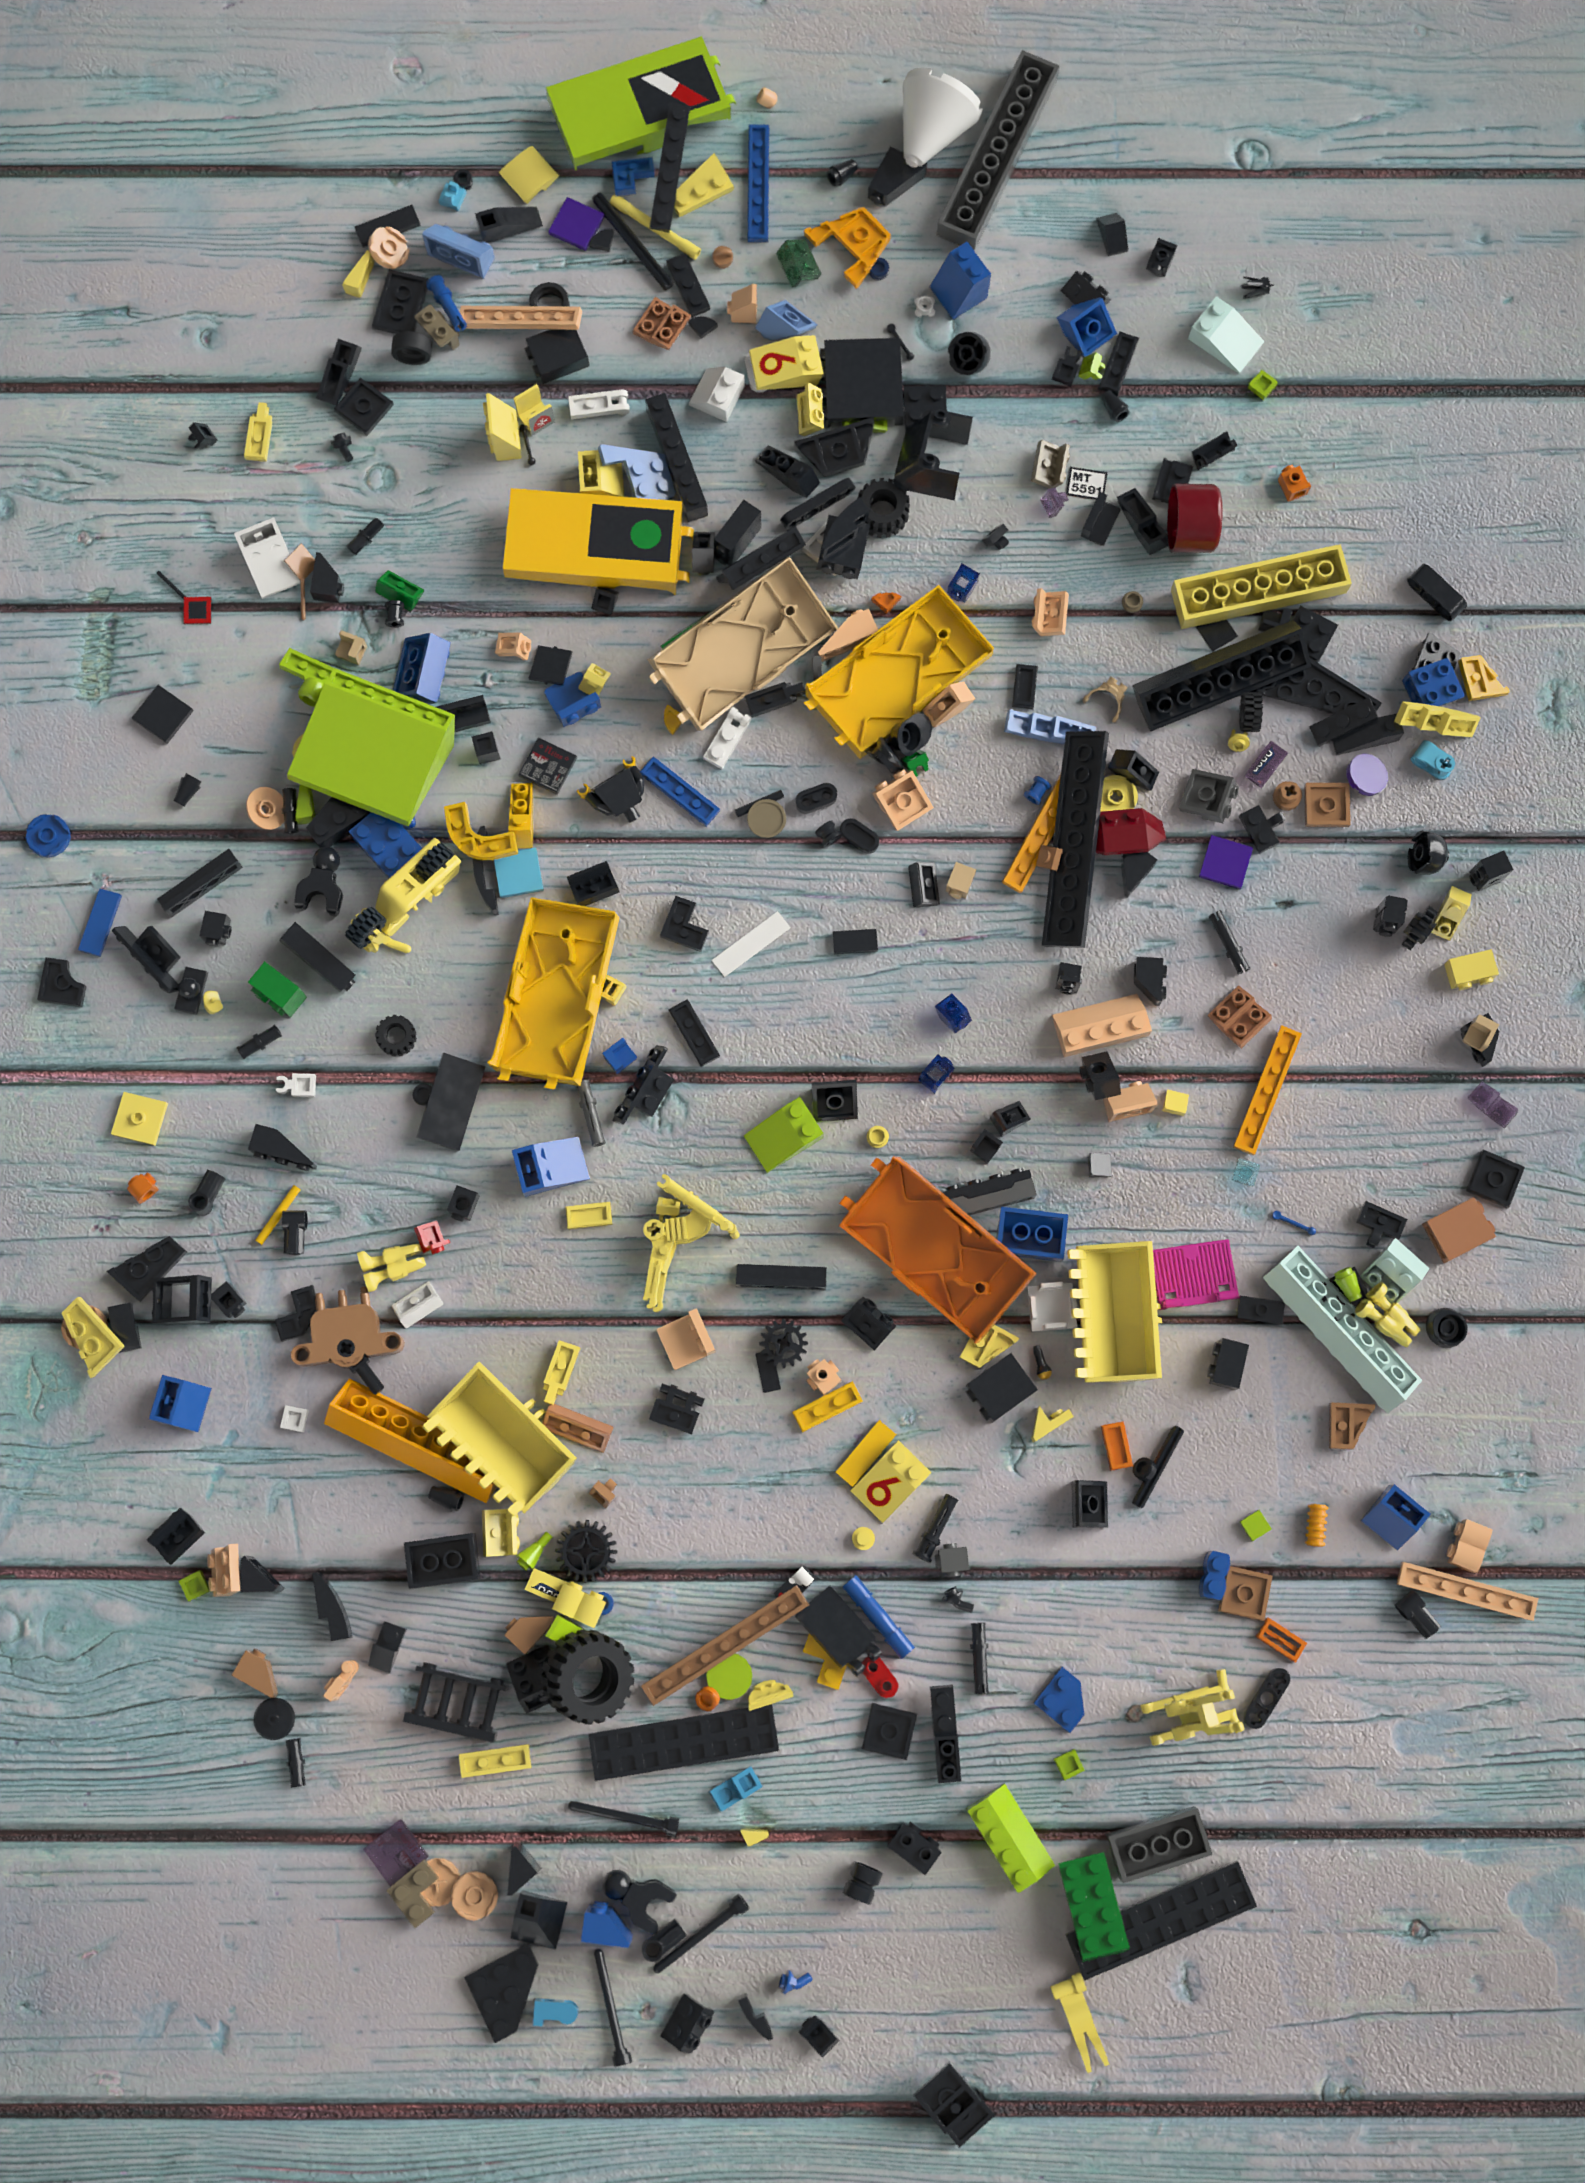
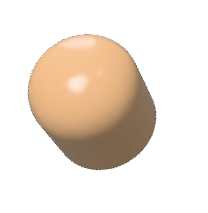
M762 87L756 101L766 108H772L777 103V95L775 92Z

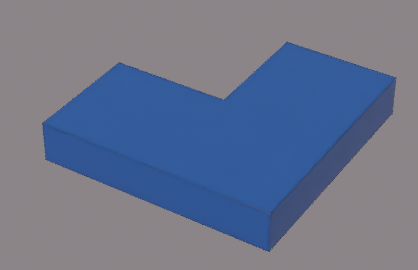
M653 157L611 161L615 196L636 194L635 179L655 177Z

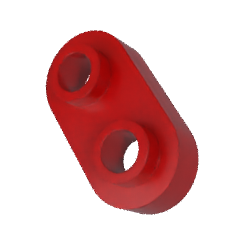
M867 1656L862 1661L866 1667L862 1673L881 1697H893L898 1691V1681L881 1658L873 1662ZM870 1663L877 1664L876 1671L871 1672L868 1666ZM884 1682L891 1683L890 1690L885 1691L883 1689Z

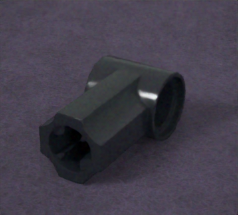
M207 1169L196 1192L188 1200L190 1208L200 1216H206L212 1211L213 1202L226 1179L212 1170ZM204 1199L206 1201L202 1208H196L199 1200Z
M284 1210L282 1212L284 1254H304L305 1230H307L308 1226L306 1210Z
M1411 1590L1395 1604V1607L1406 1620L1414 1625L1423 1638L1427 1639L1434 1635L1441 1626L1426 1609L1423 1599L1414 1590Z
M673 1919L655 1935L645 1940L642 1945V1954L647 1961L656 1962L687 1935L676 1919ZM651 1943L659 1946V1952L655 1956H650L646 1953V1947Z

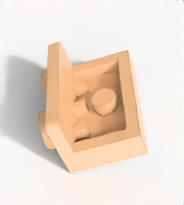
M1042 588L1037 589V596L1034 597L1035 616L1032 617V627L1040 636L1065 635L1069 594L1066 591L1045 592Z

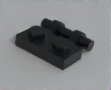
M662 1383L659 1392L667 1394L666 1400L656 1398L649 1420L692 1435L700 1414L692 1410L693 1404L702 1407L705 1398L697 1396V1393L693 1391L689 1393L680 1390L676 1385L671 1384L669 1386ZM674 1397L687 1401L685 1407L673 1404Z

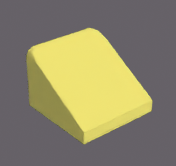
M1167 1089L1162 1111L1184 1116L1187 1110L1189 1095Z
M740 1829L749 1847L769 1836L768 1830Z

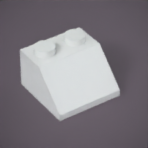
M727 367L707 368L689 402V406L727 422L745 387L744 375Z

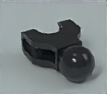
M322 847L313 856L314 868H311L310 875L297 884L294 905L296 910H306L313 896L323 894L326 897V910L330 916H338L343 901V893L336 883L337 875L334 872L340 865V856L335 849Z
M622 1870L608 1872L602 1881L604 1894L609 1899L621 1900V1903L629 1909L632 1923L650 1934H656L659 1928L656 1920L647 1914V1905L654 1899H661L670 1903L677 1897L675 1890L660 1880L649 1879L644 1882H638L632 1879L631 1881L629 1875Z

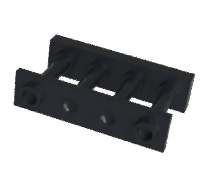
M423 1662V1666H416L415 1671L423 1672L415 1708H412L411 1712H405L403 1722L492 1743L496 1742L498 1732L493 1731L491 1725L500 1690L508 1691L509 1686L504 1685V1680L491 1678L490 1681L446 1672L436 1669V1664ZM432 1675L446 1677L438 1712L434 1714V1717L425 1715L424 1707ZM454 1681L467 1682L468 1686L460 1719H457V1722L447 1721L448 1716L446 1714ZM477 1685L491 1688L483 1723L479 1725V1728L470 1726L471 1722L469 1721Z

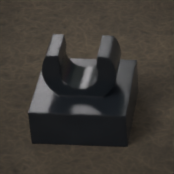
M193 422L189 426V430L192 433L189 435L188 440L195 441L197 439L198 441L194 446L195 449L201 450L205 445L213 446L218 441L207 424Z
M1004 524L996 526L982 539L983 543L987 547L994 544L999 550L1004 549L1010 543L1003 536L1008 531V528Z

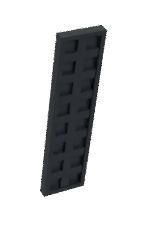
M772 1704L749 1711L748 1707L588 1734L595 1781L779 1751Z
M1234 1861L1120 1910L1130 1948L1129 1951L1083 1962L1075 1930L1066 1933L1065 1936L1085 1981L1257 1907V1904L1239 1862Z

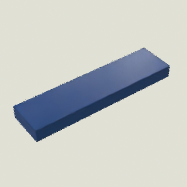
M654 756L640 771L647 781L707 827L720 812L719 807Z

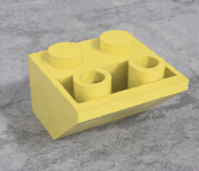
M598 450L578 451L580 493L624 497L622 463L603 466Z

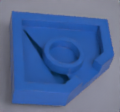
M1061 1666L1033 1703L1067 1732L1071 1733L1085 1715L1081 1681Z

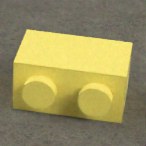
M1492 949L1452 958L1444 964L1451 989L1459 988V990H1466L1475 983H1480L1481 986L1492 983L1493 979L1499 975Z

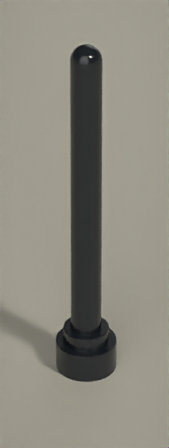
M571 1801L568 1804V1808L572 1811L661 1829L662 1832L666 1833V1836L676 1837L679 1818L670 1817L669 1819L661 1820Z
M739 1893L731 1899L732 1902L729 1904L730 1907L655 1964L653 1971L657 1974L661 1973L735 1914L738 1916L740 1913L743 1915L750 1907Z
M597 1948L594 1951V1957L615 2047L612 2060L614 2067H618L633 2061L631 2052L624 2048L603 1950Z

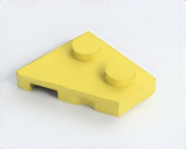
M994 1325L979 1343L975 1344L969 1338L959 1358L977 1368H981L1015 1344L1019 1338Z

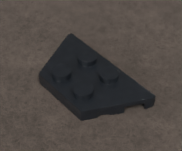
M872 417L794 442L796 447L824 477H828L866 464L875 423Z

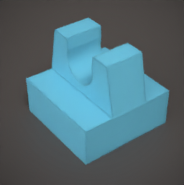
M446 182L438 200L439 204L459 211L466 196V189L459 187L458 183Z

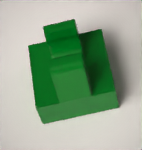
M920 749L911 756L901 758L903 766L907 770H912L916 777L918 776L916 772L917 766L920 765L925 772L929 770L927 754Z

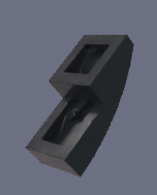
M132 1303L108 1307L112 1332L125 1346L119 1353L141 1349L139 1329L135 1323Z
M747 1993L738 1996L740 2007L751 2025L768 2041L772 2040L773 2033L765 2013L763 2012L755 2016Z

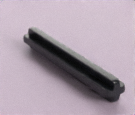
M1173 1426L1154 1460L1156 1464L1154 1477L1149 1481L1142 1482L1132 1501V1504L1136 1507L1144 1508L1184 1434L1182 1428Z

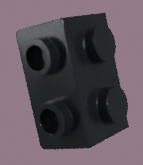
M1076 271L1060 290L1075 305L1099 297L1103 299L1104 303L1111 301L1107 296L1109 292L1101 285L1097 287L1092 282L1094 278L1086 271L1083 273Z
M607 861L567 876L577 905L587 906L620 893Z
M179 1508L159 1528L153 1531L147 1538V1541L157 1549L168 1564L172 1565L205 1532L192 1515Z
M683 1993L660 2037L679 2051L692 2054L699 2046L700 2038L705 2029L710 2026L715 2011L705 2007L690 1995Z

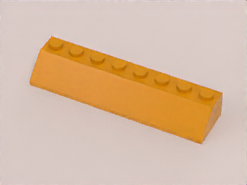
M350 1378L329 1404L324 1424L484 1503L488 1502L497 1487L494 1483H491L487 1488H482L479 1485V1481L485 1474L479 1468L471 1475L468 1474L464 1468L471 1460L465 1454L457 1461L454 1460L450 1454L457 1446L451 1440L444 1446H440L436 1440L443 1433L437 1427L430 1432H426L422 1426L429 1419L418 1411L381 1393L374 1395L368 1387Z

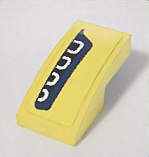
M534 1568L525 1590L555 1602L563 1583L569 1585V1582Z

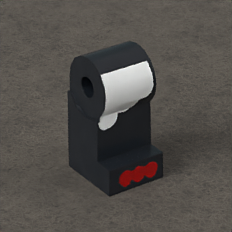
M803 1565L774 1595L777 1598L796 1585L803 1593L817 1578Z

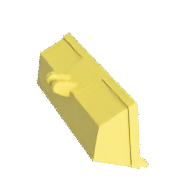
M1152 1241L1076 1246V1250H1068V1259L1077 1260V1269L1069 1270V1278L1078 1279L1079 1289H1070V1297L1080 1301V1309H1071L1072 1318H1081V1328H1075L1072 1331L1074 1338H1082L1083 1347L1074 1349V1357L1083 1358L1084 1368L1075 1369V1376L1077 1378H1085L1086 1383H1119L1162 1378L1158 1324L1162 1323V1318H1159L1157 1315V1310L1161 1309V1304L1156 1301Z
M478 1362L427 1416L429 1420L422 1428L426 1432H430L437 1427L443 1433L436 1440L440 1446H444L451 1440L457 1446L450 1454L451 1457L457 1461L465 1454L471 1460L464 1468L465 1471L471 1475L479 1468L485 1474L479 1481V1485L485 1489L491 1483H494L500 1490L493 1495V1499L500 1503L504 1498L508 1497L514 1504L507 1510V1513L514 1517L520 1511L526 1513L542 1496L551 1490L574 1465L577 1458L539 1421L546 1412L543 1408L534 1415L529 1411L536 1403L533 1398L523 1405L487 1368Z

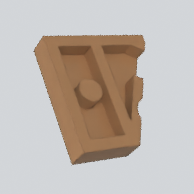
M1329 1403V1449H1354L1368 1418L1375 1409V1404Z

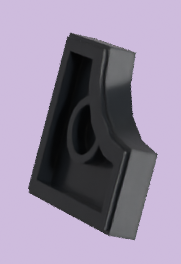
M46 957L37 1000L40 1002L83 1007L87 986L72 978L68 960Z

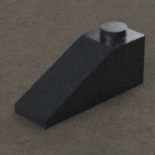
M1397 713L1379 717L1333 740L1332 743L1336 756L1399 741L1404 734L1402 725L1394 721Z

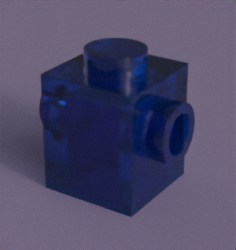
M952 993L935 1005L939 1018L954 1034L964 1029L972 1021L968 1009Z

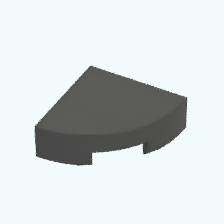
M813 656L812 660L814 681L822 676V660L820 656Z

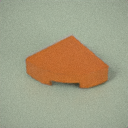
M894 592L878 593L871 598V601L886 614L901 600V596Z

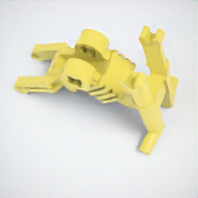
M666 1174L662 1175L666 1182L662 1184L658 1181L657 1185L666 1193L679 1199L683 1205H687V1208L692 1209V1211L685 1217L665 1219L664 1223L651 1219L644 1225V1235L652 1242L653 1247L649 1260L643 1300L648 1301L650 1299V1304H647L646 1307L653 1309L656 1313L663 1309L662 1301L668 1268L674 1257L677 1245L692 1243L702 1238L709 1232L712 1223L720 1226L721 1230L728 1231L732 1239H738L740 1236L735 1224L699 1199L697 1195H693L692 1191L689 1192Z
M1225 1669L1216 1670L1217 1686L1211 1688L1206 1686L1140 1705L1143 1714L1165 1708L1167 1717L1179 1715L1181 1719V1725L1171 1728L1169 1731L1150 1736L1152 1745H1159L1171 1739H1174V1741L1185 1740L1196 1736L1195 1732L1201 1730L1207 1735L1235 1732L1236 1734L1244 1730L1242 1721H1239L1236 1708L1216 1713L1213 1706L1214 1702L1235 1698L1233 1690L1228 1687ZM1230 1721V1723L1220 1724L1221 1722Z

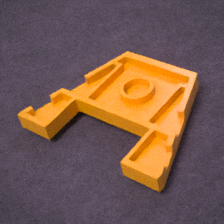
M865 207L843 214L834 221L822 222L820 226L813 229L809 227L803 230L804 236L815 247L833 235L858 260L844 271V277L856 289L860 286L891 240V234Z

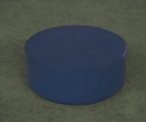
M879 257L868 272L870 277L875 280H882L888 276L889 264L884 258Z

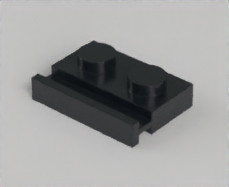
M1164 458L1152 499H1158L1168 504L1172 485L1189 484L1193 466L1174 460L1172 462Z

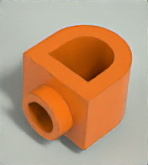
M148 1172L145 1175L140 1174L131 1178L127 1188L128 1192L140 1204L150 1199L159 1189L155 1185L157 1181Z

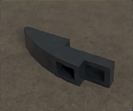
M953 1684L930 1686L938 1783L961 1782Z

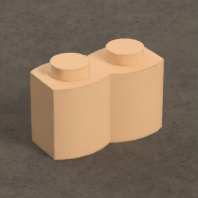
M1464 1519L1461 1523L1458 1522L1454 1529L1456 1539L1454 1544L1451 1543L1447 1549L1446 1556L1449 1557L1447 1563L1471 1573H1478L1492 1535V1529Z

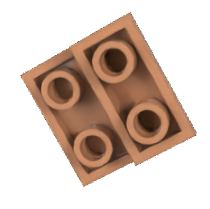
M655 297L633 329V334L651 344L670 350L691 318V315L673 304L671 307Z
M1239 985L1208 1014L1212 1022L1241 1049L1272 1020V1015L1255 1002V998Z

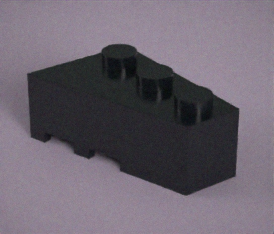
M331 797L306 828L319 848L331 847L349 836L350 833L348 831L371 812Z

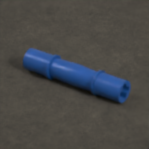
M857 1575L842 1586L856 1603V1606H860L870 1622L885 1637L884 1641L891 1646L900 1659L904 1658L915 1648L901 1631V1628L895 1625L887 1612L872 1597L873 1593L866 1588Z

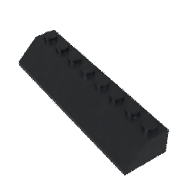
M1291 620L1133 684L1132 687L1141 713L1150 732L1238 697L1243 692L1248 693L1312 667L1302 628L1294 620Z

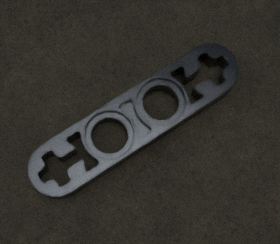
M845 478L788 511L781 517L780 521L786 530L797 526L847 497L856 487L850 478Z

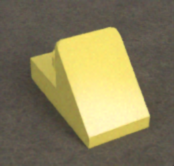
M592 663L583 676L584 678L579 685V690L588 695L596 692L599 696L611 673Z
M1040 1406L1037 1407L1031 1437L1032 1441L1036 1442L1074 1417L1071 1411L1068 1409L1063 1412L1061 1408L1050 1415L1052 1420L1049 1421Z

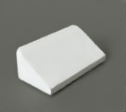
M430 1281L391 1305L403 1326L408 1328L441 1307L443 1302Z

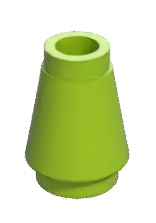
M1346 1267L1334 1273L1336 1277L1334 1281L1343 1291L1349 1302L1362 1297L1356 1272L1352 1271L1351 1267Z

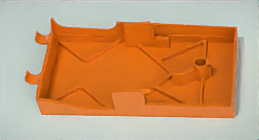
M893 1156L887 1165L876 1157L870 1165L880 1173L856 1203L847 1196H844L839 1202L840 1205L849 1211L842 1219L843 1221L839 1224V1227L893 1269L891 1273L917 1296L921 1295L969 1336L975 1344L979 1343L1037 1273L901 1157Z

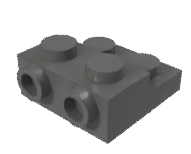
M1192 769L1179 809L1181 812L1200 815L1204 820L1223 824L1224 819L1229 818L1231 815L1232 807L1230 803L1232 798L1236 799L1239 787L1234 777Z

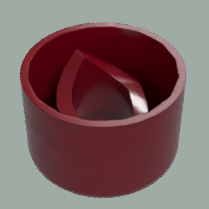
M1215 484L1172 485L1167 509L1168 548L1171 553H1212L1217 549L1221 538L1223 520L1222 495L1218 486Z

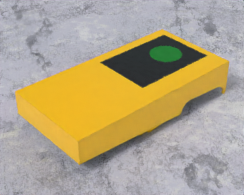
M511 488L503 562L504 577L612 589L618 586H631L666 590L676 595V583L678 581L689 583L690 573L679 570L681 537L687 536L693 539L694 529L681 526L683 514L682 501Z

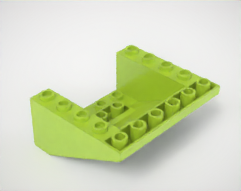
M334 668L323 686L287 773V779L409 827L454 747L455 715Z

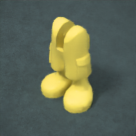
M420 1244L387 1248L383 1250L382 1256L377 1257L369 1256L365 1251L358 1252L357 1256L363 1272L387 1265V1269L363 1274L368 1292L375 1291L378 1284L387 1278L396 1281L406 1277L411 1272L425 1267L424 1257L410 1261L406 1260L407 1257L422 1252Z
M1380 1282L1366 1294L1368 1299L1360 1301L1355 1309V1314L1360 1318H1371L1375 1321V1327L1385 1336L1391 1337L1404 1347H1408L1412 1340L1402 1330L1404 1329L1413 1336H1417L1421 1330L1408 1316L1405 1309L1397 1302L1390 1303L1386 1299L1387 1286ZM1373 1303H1375L1384 1311V1315L1379 1313L1374 1308Z

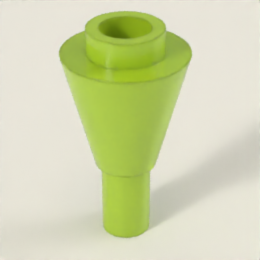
M545 1532L537 1542H534L516 1555L518 1558L516 1563L525 1571L528 1569L533 1571L544 1550L543 1548L553 1537L548 1532Z

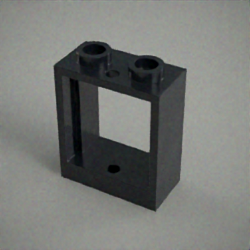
M189 1275L154 1278L152 1324L209 1323L211 1320L212 1277ZM190 1285L189 1316L171 1318L172 1286Z

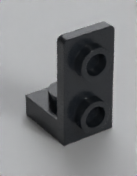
M1060 962L1055 989L1060 990V993L1066 995L1077 993L1082 983V979H1080L1082 966Z

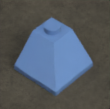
M784 300L767 306L755 328L761 332V336L765 339L776 340L797 336L815 329L817 324Z

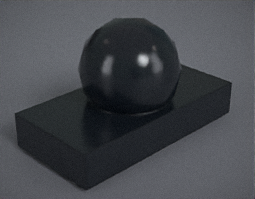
M185 967L183 978L178 985L179 992L174 1007L175 1010L198 1014L208 977L207 971Z

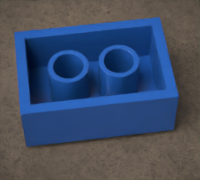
M372 812L348 831L352 839L388 879L422 849L400 823Z

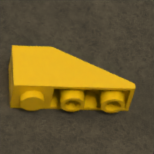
M533 783L511 784L508 832L513 831L515 833L517 849L533 848Z

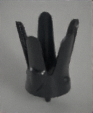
M1243 276L1248 281L1241 285L1242 289H1258L1249 292L1243 299L1259 294H1269L1270 286H1274V284H1270L1268 277L1257 279Z

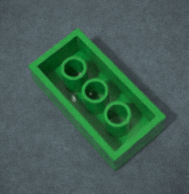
M1102 1852L1058 1863L1082 1961L1085 1962L1129 1951L1130 1948L1105 1853Z

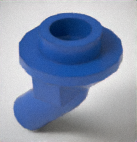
M788 1970L786 1974L782 1973L779 1988L782 1989V1994H786L793 1989L802 1988L812 1982L813 1979L809 1973L796 1979L792 1972Z

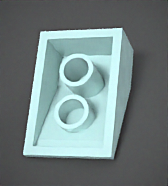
M1217 296L1192 326L1188 337L1190 341L1238 374L1241 373L1264 343L1239 313Z

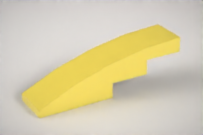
M1402 701L1394 721L1399 725L1416 726L1420 730L1437 731L1441 735L1473 737L1481 717L1444 707Z

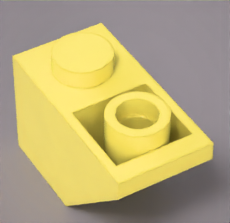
M1451 886L1434 920V923L1437 925L1431 933L1450 941L1470 906L1472 894Z

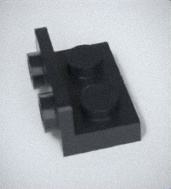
M865 1297L859 1299L841 1320L874 1351L896 1328L893 1319L889 1315L880 1312L876 1304Z

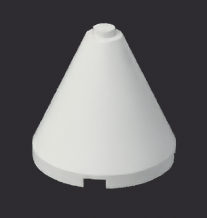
M913 69L907 73L903 81L904 158L906 163L912 167L925 164L973 126L982 113V109L978 108L980 100L973 91L947 74L943 73L941 78L931 75L932 69Z

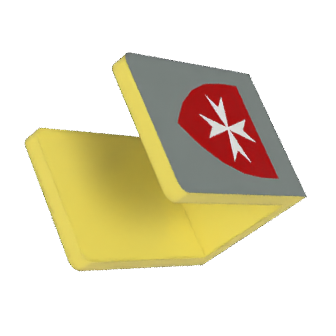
M537 384L514 397L517 415L523 424L528 427L531 436L555 423L552 406L550 404L544 406Z

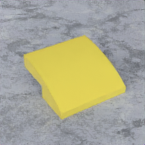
M533 146L518 154L499 172L527 204L541 189L546 191L559 177L556 171Z

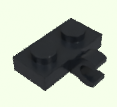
M1257 805L1239 815V819L1259 854L1280 843L1272 828L1284 823L1285 817L1282 812L1275 814L1267 820L1260 806Z
M1365 1201L1356 1223L1372 1229L1366 1245L1375 1248V1246H1378L1382 1234L1399 1240L1408 1219Z

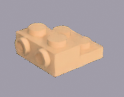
M902 769L893 775L894 779L889 783L886 780L875 786L876 791L872 793L896 831L934 808L912 770L905 772Z
M238 1544L214 1548L207 1557L208 1568H212V1577L209 1578V1591H213V1597L232 1596L240 1591Z

